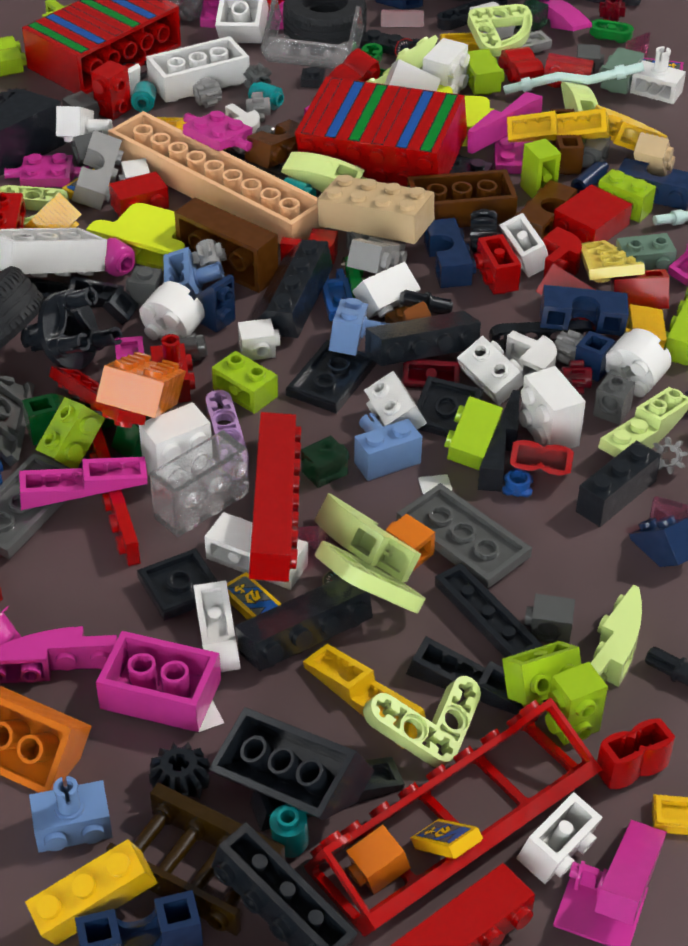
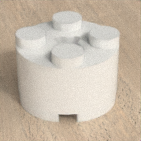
M164 282L139 309L140 318L145 326V334L152 340L162 339L163 336L168 334L177 335L180 339L191 335L205 316L202 303L198 298L194 301L188 295L190 290L177 282Z
M635 328L630 332H625L607 352L605 370L607 374L611 373L636 382L634 395L644 397L670 368L671 355L667 348L663 350L658 344L661 340L655 334L644 329Z

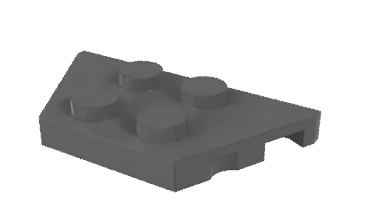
M0 376V456L9 466H12L19 461L26 429L22 400L33 397L35 385L31 382H26L24 385L16 384L13 377Z

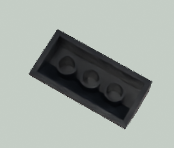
M301 240L282 259L250 321L271 318L273 329H278L280 336L299 337L333 268L328 241Z
M246 707L242 710L208 769L214 774L321 820H325L357 803L374 772V769L357 751Z

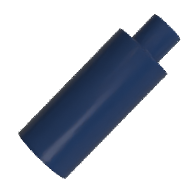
M604 161L595 162L572 180L571 187L576 188L578 194L591 184L595 186L607 174L609 169L608 163Z

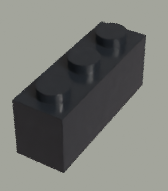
M636 440L580 484L576 512L601 527L656 482L661 454Z

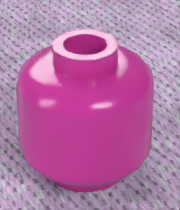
M109 238L107 239L105 271L112 276L121 277L133 269L135 253L129 245L121 240Z

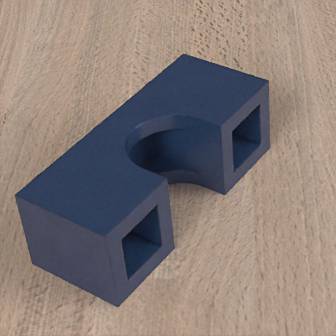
M624 158L618 170L626 175L643 179L647 183L655 185V204L687 210L688 172L673 169L669 175L658 177L647 172L649 163Z
M455 218L434 220L424 232V244L429 257H436L435 274L440 288L472 285V274H476V261L470 257L469 243L464 241L463 228H459Z
M544 285L540 302V328L568 330L571 319L582 317L594 323L596 333L617 336L624 334L629 316L628 293Z
M193 890L154 899L155 907L153 912L138 921L124 922L117 919L115 909L76 917L75 922L80 946H203L201 922Z

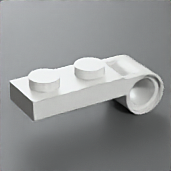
M226 580L193 585L203 649L220 654L221 672L241 669Z

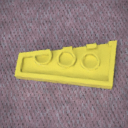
M606 240L582 243L581 258L589 280H594L596 283L609 282L611 278L645 274L643 262H636V258L633 256L626 258V252L617 250L616 246Z

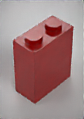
M591 184L554 209L553 229L558 226L575 234L582 243L608 241L629 226L633 204Z

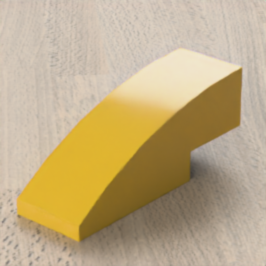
M596 105L595 109L605 108L600 105ZM606 108L609 119V136H611L613 144L634 151L641 132H644V134L649 133V135L653 134L654 136L658 135L659 137L663 136L664 139L667 137V135L652 127Z

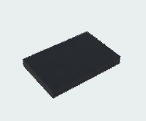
M327 340L286 387V396L337 414L376 366V362L361 351H358L356 356L328 351L330 341Z

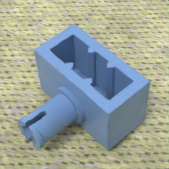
M189 247L163 255L164 282H177L190 290L188 295L191 297L202 291L203 284L225 277L223 267L219 261L197 268V264L193 263Z
M341 299L333 319L328 351L356 356L361 340L366 335L367 327L390 323L368 320V316H366L368 304L362 303L359 299Z
M369 413L370 418L365 414L360 419L359 425L366 433L355 436L354 463L367 481L421 463L422 435L409 419L384 427L374 413Z
M66 776L67 786L64 787L63 779L60 777L53 784V790L29 795L38 853L59 851L65 847L84 843L94 844L104 839L113 838L103 780L78 785L76 779Z

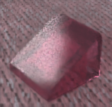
M648 32L626 41V49L644 53L646 58L648 55L650 33Z
M658 496L653 498L649 519L656 518L658 521L670 515H674L675 519L688 518V505Z
M319 526L298 527V539L308 542L309 549L316 552L321 541L329 543V536Z

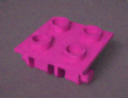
M583 860L581 864L573 862L569 873L570 878L553 927L607 946H630L649 888H646L632 926L594 912L599 891L608 869L604 868L602 872L598 868L587 865Z

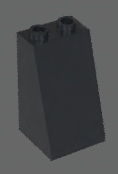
M20 89L0 105V176L4 174V168H18L22 166L24 156L30 154H40L43 156L66 144L64 138L56 136V106H62L61 101Z

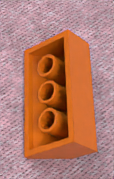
M0 686V775L38 793L53 790L55 781L60 777L64 781L81 759L92 726Z

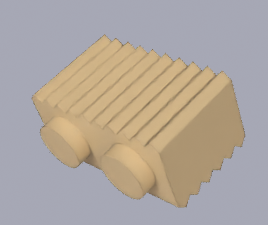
M640 133L633 155L635 160L649 163L648 173L662 177L666 176L668 170L672 171L675 163V156H673L674 147H670L668 137L664 139L663 136L659 137L658 135H649V133Z

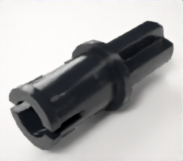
M404 290L400 293L399 303L402 306L412 307L424 301L431 313L441 315L452 312L453 302L451 299L435 297L430 292L422 294Z
M658 647L649 649L645 657L646 664L669 675L672 682L679 681L688 686L687 658L682 657L679 659Z

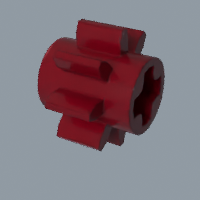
M605 0V2H600V17H603V20L618 22L620 17H625V2H622V0Z
M570 360L568 367L561 368V373L580 395L584 394V388H591L592 368L584 367V360Z

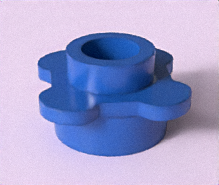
M513 469L503 476V480L506 483L502 488V492L505 495L516 497H529L532 495L533 490L530 488V484L533 483V477L527 471Z

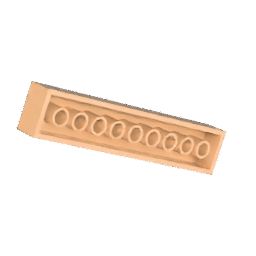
M144 111L108 130L109 136L122 140L119 150L124 151L121 161L146 158L150 173L156 171L169 187L192 199L196 197L278 234L279 244L282 237L308 240L312 228H326L320 227L318 224L317 197L223 150L217 151L184 135L183 130Z

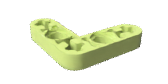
M468 676L457 678L447 686L432 722L387 693H379L368 700L364 705L363 715L366 722L372 728L427 764L438 767L441 764H448L458 754L479 703L481 691L473 678ZM460 688H462L464 690V696L466 699L458 705L456 703L460 701V698L462 696V691ZM379 705H381V706L384 708V709H383V714L385 715L384 717H382V716L379 715V713H380V708L378 707ZM446 713L456 717L458 721L457 729H452L447 725L445 721ZM405 722L412 723L417 729L416 739L410 738L405 733ZM437 743L441 745L440 751L443 753L442 756L438 754L439 747L436 745Z

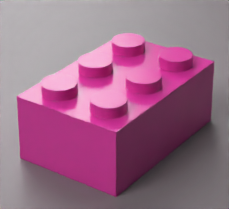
M121 631L96 681L99 708L199 732L221 681L220 654Z

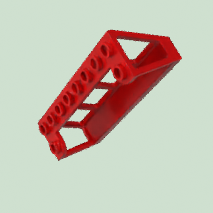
M549 698L542 704H539L537 700L532 701L506 722L509 727L502 733L497 728L480 739L481 747L474 751L471 746H468L455 755L453 759L456 763L446 769L444 764H441L425 776L428 782L420 787L415 782L397 794L400 798L398 802L390 806L385 801L368 814L372 819L361 825L356 820L341 832L337 830L319 843L320 845L310 851L313 858L304 866L305 870L364 937L602 771L600 765L552 698ZM548 711L579 754L582 759L580 764L571 759L535 725V720L544 712ZM520 731H525L566 769V773L530 798L524 796L485 758V754ZM470 764H476L517 804L514 810L480 832L483 837L481 842L458 858L444 857L420 875H415L410 869L403 873L400 877L405 881V885L370 910L334 857L335 854L356 840L365 838L377 826L417 800H421L439 819L459 823L431 795V790ZM325 861L328 862L360 913L320 870V864Z

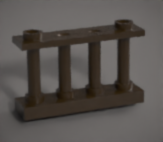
M158 782L150 792L152 815L154 816L137 836L133 844L144 853L165 825L172 824L185 832L158 867L147 861L158 884L148 890L161 897L193 890L199 917L205 919L211 927L218 931L226 930L238 936L241 931L240 909L236 907L242 900L241 896L231 887L223 900L205 892L204 889L215 876L214 869L211 866L218 846L243 824ZM257 832L285 860V845ZM197 840H203L215 846L216 849L190 883L172 874ZM110 842L106 850L109 851L117 845Z

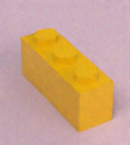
M127 839L31 897L25 903L40 935L54 945H58L78 933L75 922L76 917L117 909L158 884L142 851Z

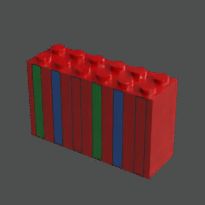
M79 0L22 27L27 68L73 93L80 91L86 94L93 91L91 72L109 60L119 64L135 62L139 63L141 67L145 65L146 56L174 50L181 46L179 6L168 0ZM127 63L124 66H127L129 68L135 64Z
M325 77L295 131L298 152L316 153L336 158L364 169L363 177L387 184L398 183L404 187H407V177L449 174L468 134L465 95Z

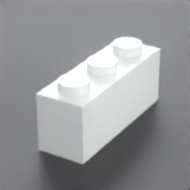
M223 512L204 536L206 559L249 574L252 522ZM298 539L296 569H290L289 582H268L291 590L308 566V542Z

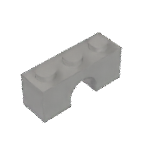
M93 130L83 164L96 170L82 166L71 201L101 210L103 201L109 202L110 191L108 185L109 182H115L118 169L114 168V165H120L124 151L119 150L122 142L121 139Z
M369 237L368 240L361 238L352 239L346 266L378 274L406 262V244L379 237Z

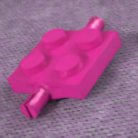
M212 111L203 117H196L188 112L183 117V121L186 123L183 124V134L217 151L228 147H239L246 152L252 149V142L246 139L247 136L252 134L253 128L243 124L241 120L230 118L221 111Z
M64 153L46 156L30 154L24 156L22 166L19 168H4L5 179L19 178L20 186L64 187L75 177H79L82 167L74 166L73 155H66Z

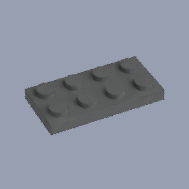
M33 453L0 485L1 556L10 559L66 502L63 501L21 510L19 471L71 468Z
M441 483L397 512L396 521L407 513L435 531L434 550L455 565L462 563L487 589L529 559L532 554V547Z

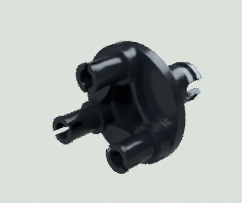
M88 287L77 291L68 289L49 295L40 307L37 323L27 325L21 331L20 339L24 348L32 346L31 351L34 352L44 350L47 357L56 366L78 370L90 364L96 351H100L106 346L121 344L122 340L118 338H123V335L118 327L105 330L98 329L96 318L90 306L97 303L98 295L94 288Z

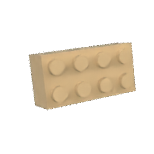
M338 175L317 198L318 224L320 227L355 232L368 236L415 244L435 220L434 192L427 191L421 187L410 188L400 186L398 183L387 184L376 182L374 179L353 178L351 175Z

